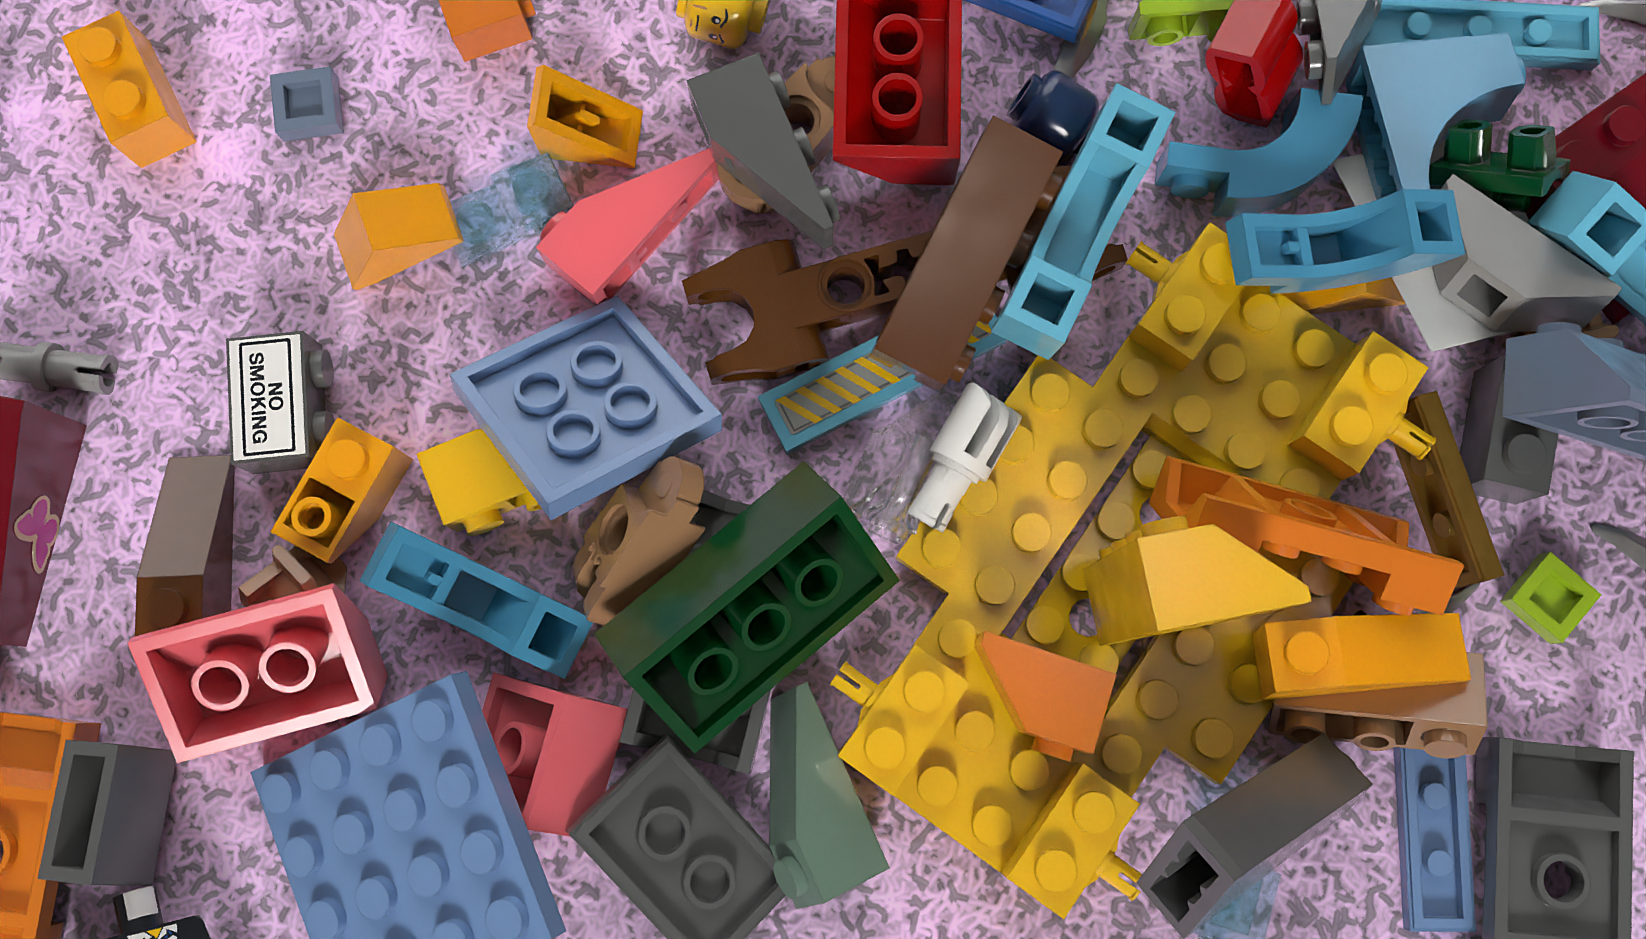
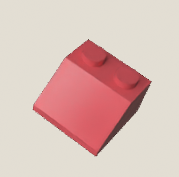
M493 672L482 712L527 829L570 836L566 830L606 792L616 752L622 743L619 741L628 709Z

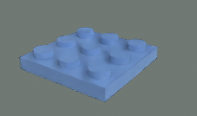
M618 295L450 373L455 394L550 520L654 467L659 460L663 461L670 456L673 457L722 431V414Z

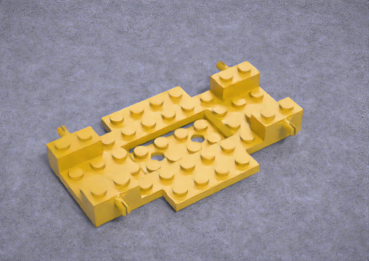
M1210 222L1187 252L1177 257L1173 263L1145 245L1143 241L1133 251L1125 264L1155 282L1157 286L1154 289L1151 304L1093 387L1053 359L1047 360L1039 355L1035 358L1004 402L1007 407L1018 412L1022 419L987 481L979 480L977 484H970L955 508L943 533L920 521L895 557L897 561L946 594V598L892 675L876 684L848 664L849 662L845 661L839 672L858 684L859 689L837 674L829 684L862 706L858 723L838 751L837 756L999 871L1008 880L1062 919H1065L1085 887L1096 881L1099 877L1126 895L1129 900L1133 901L1141 892L1119 877V873H1122L1134 883L1138 881L1142 873L1115 855L1120 834L1140 806V803L1134 800L1132 796L1163 749H1166L1212 783L1221 785L1273 704V699L1262 700L1252 634L1264 623L1332 616L1353 584V581L1344 575L1345 572L1323 563L1320 560V555L1300 550L1298 558H1288L1272 553L1260 546L1258 552L1260 555L1309 587L1312 602L1232 621L1155 635L1116 694L1109 700L1094 753H1081L1074 750L1071 762L1032 750L1034 737L1017 731L974 648L978 634L987 631L1105 671L1116 673L1119 664L1136 639L1100 646L1097 635L1083 636L1072 628L1069 621L1070 611L1077 601L1089 599L1083 568L1100 559L1098 550L1111 547V542L1125 539V534L1141 530L1140 509L1142 504L1152 496L1166 455L1330 499L1340 482L1360 473L1376 447L1385 440L1389 439L1413 455L1417 460L1423 459L1431 450L1430 446L1436 442V437L1429 435L1404 418L1408 399L1429 367L1375 331H1372L1357 343L1352 342L1282 294L1271 293L1270 286H1236L1227 233ZM1140 431L1144 432L1149 438L1013 636L1009 638L1003 634L1004 628Z

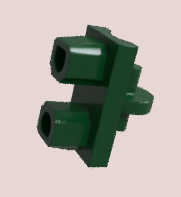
M1465 119L1448 128L1444 156L1429 166V183L1432 185L1443 186L1454 174L1506 210L1527 212L1531 205V196L1543 197L1547 194L1555 180L1564 181L1569 176L1571 159L1556 158L1555 128L1553 126L1530 124L1516 127L1509 132L1508 152L1503 153L1491 151L1492 123L1483 120Z

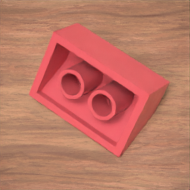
M335 583L131 637L127 642L177 763L375 710L388 678L368 619Z

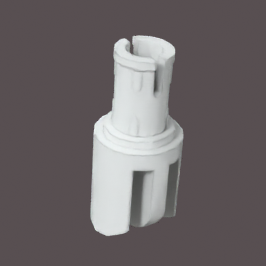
M968 383L930 448V451L934 454L932 460L936 463L907 513L943 533L955 508L970 484H977L979 480L987 481L1019 425L1022 416L1012 408L1007 407V405L993 395H989L987 391L976 383Z

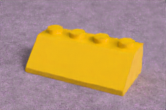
M1186 516L1170 517L1140 525L1141 530L1125 534V539L1111 542V547L1098 550L1100 559L1083 568L1100 646L1232 621L1312 602L1309 587L1214 524L1189 528Z

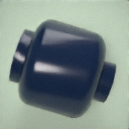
M1053 70L1043 75L1042 78L1035 73L1032 74L1013 100L1007 116L1013 120V126L1063 151L1058 161L1060 163L1066 160L1072 153L1078 154L1098 114L1099 102L1094 93L1063 72Z

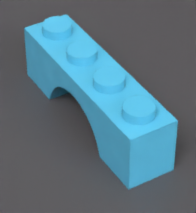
M1118 83L1115 84L1100 108L997 317L991 330L992 333L1047 360L1061 348L1093 285L1092 279L1104 249L1128 202L1149 169L1176 113L1175 111Z
M1572 171L1527 223L1622 287L1614 299L1646 326V209L1616 182Z

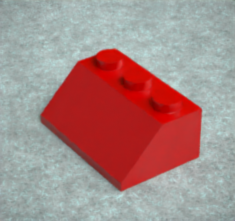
M836 0L833 161L892 184L955 185L961 159L962 0Z

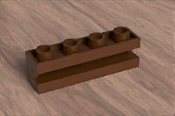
M994 115L992 116L972 151L868 357L890 368L896 365L916 375L915 381L934 391L944 387L948 379L957 383L960 382L976 351V348L967 344L977 322L988 325L1005 294V290L997 287L996 284L1006 264L1017 268L1033 239L1034 233L1026 230L1025 227L1035 207L1045 211L1060 186L1063 176L1053 171L1063 151Z

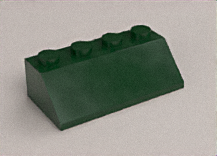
M803 461L594 633V635L621 676L695 754L890 590L900 579L842 496Z

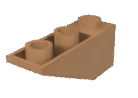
M1466 652L1472 679L1467 682L1273 699L1268 733L1285 735L1291 741L1304 744L1324 733L1330 740L1352 742L1357 747L1370 751H1384L1393 747L1424 750L1427 754L1437 758L1448 759L1461 757L1465 754L1475 755L1488 727L1484 654Z

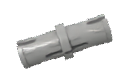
M0 342V359H2L0 362V380L31 383L34 389L46 392H55L57 387L97 392L102 395H110L113 392L115 380L90 374L92 371L117 374L119 363L113 355L65 351L60 344L40 342L35 347Z

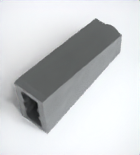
M1323 733L1184 820L1136 883L1180 936L1185 939L1345 815L1373 783L1357 768L1355 762Z

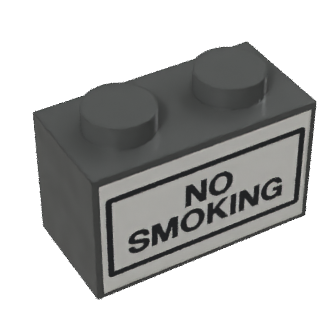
M304 331L227 338L231 465L251 474L307 469L335 422L333 414L330 411H326L325 387H331L334 381V369L330 353L326 349L322 350V345Z

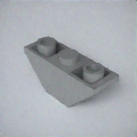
M1452 174L1441 188V190L1454 191L1465 255L1432 266L1439 292L1492 331H1536L1537 326L1553 322L1577 324L1581 326L1582 330L1622 289V287L1559 246L1456 175Z

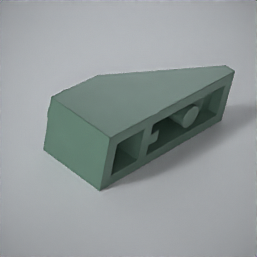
M808 682L798 685L770 700L769 847L776 861L774 863L776 881L782 892L793 900L796 909L824 904L890 868L844 763L837 756L839 752Z

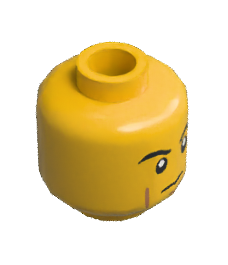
M678 0L676 16L684 18L686 31L691 37L736 49L743 45L750 31L761 34L770 0Z

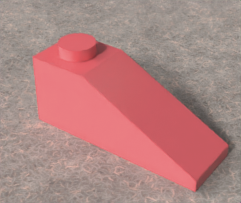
M708 148L581 199L567 213L564 211L557 213L543 228L540 235L541 242L536 246L546 265L595 306L613 298L719 180L717 163L714 161L710 149Z

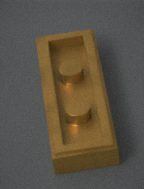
M1433 391L1409 399L1404 418L1429 435L1436 437V442L1430 446L1431 450L1421 460L1415 459L1413 455L1395 443L1393 445L1432 553L1458 560L1464 565L1455 588L1505 576L1438 392Z

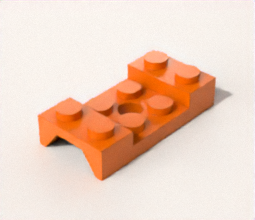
M1167 455L1149 501V505L1161 519L1186 516L1189 528L1214 524L1257 553L1261 546L1272 553L1288 558H1298L1300 550L1320 555V560L1323 563L1345 572L1344 575L1348 579L1373 592L1371 600L1375 604L1401 615H1412L1414 608L1443 615L1464 568V565L1458 560L1409 548V523L1402 518Z
M0 711V840L4 848L3 858L0 862V939H61L64 923L52 921L59 881L38 879L65 742L66 740L98 742L101 723Z

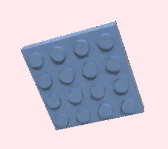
M467 671L444 677L250 772L309 939H554L566 932Z

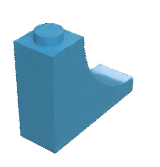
M1509 33L1364 45L1361 47L1345 83L1347 94L1363 96L1356 131L1376 200L1403 188L1430 189L1429 166L1432 151L1446 140L1448 128L1465 119L1489 122L1502 120L1526 84L1525 65L1523 60L1517 57Z

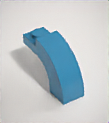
M1301 88L1284 110L1279 138L1255 149L1232 150L1169 141L1157 161L1154 185L1171 187V193L1182 198H1201L1208 195V192L1215 193L1212 216L1236 217L1241 213L1260 214L1275 209L1302 194L1340 155L1357 126L1363 96L1337 92L1331 104L1321 105L1318 90Z
M1403 188L1378 200L1337 211L1302 215L1241 213L1225 222L1235 285L1270 286L1271 293L1316 291L1367 283L1410 273L1465 255L1453 190Z
M391 521L359 580L372 589L444 620L518 659L563 679L566 678L593 622L587 621L584 614Z

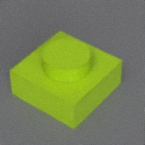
M1546 552L1537 555L1500 602L1549 644H1558L1565 641L1602 594L1552 552Z

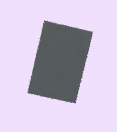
M663 735L566 830L570 837L666 939H745L786 896L776 881L774 874V863L776 861L769 845L673 740L666 735Z

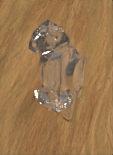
M944 386L889 425L873 431L843 497L866 531L897 545L903 544L909 534H917L919 522L917 518L908 514L907 511L918 493H920L936 463L932 460L934 454L930 451V448L960 398L961 393Z

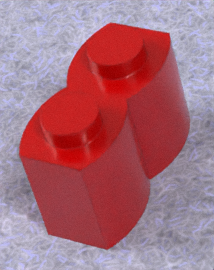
M1233 0L1205 54L1206 67L1218 83L1214 90V98L1222 113L1238 121L1264 128L1270 125L1303 61L1302 46L1293 33L1297 25L1298 16L1291 0Z

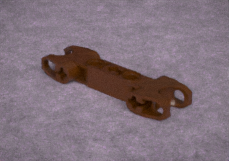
M1072 166L1055 167L1053 172L1063 176L1056 194L1045 211L1035 207L1025 227L1026 230L1034 233V236L1017 268L1006 264L998 282L1007 280L1010 291ZM932 231L839 256L835 259L803 268L793 240H774L738 250L724 260L682 280L688 305L733 302L746 309L754 321V327L744 343L705 362L711 384L718 385L752 380H777L809 371L829 361L821 332L891 313L905 285V280L902 276L893 277L896 265L904 264L907 272H911ZM1111 243L1106 245L1092 281L1124 267L1128 258L1123 244L1115 245ZM871 270L876 271V283L882 281L878 296L874 295V276ZM838 280H849L859 286L862 296L853 303L843 304L835 301L830 296L828 288Z

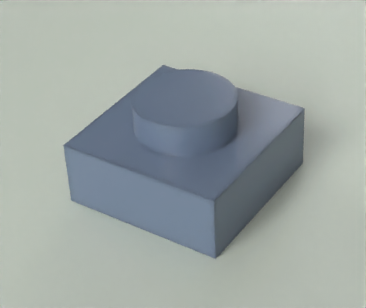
M331 66L270 75L275 133L283 142L344 133L339 78Z

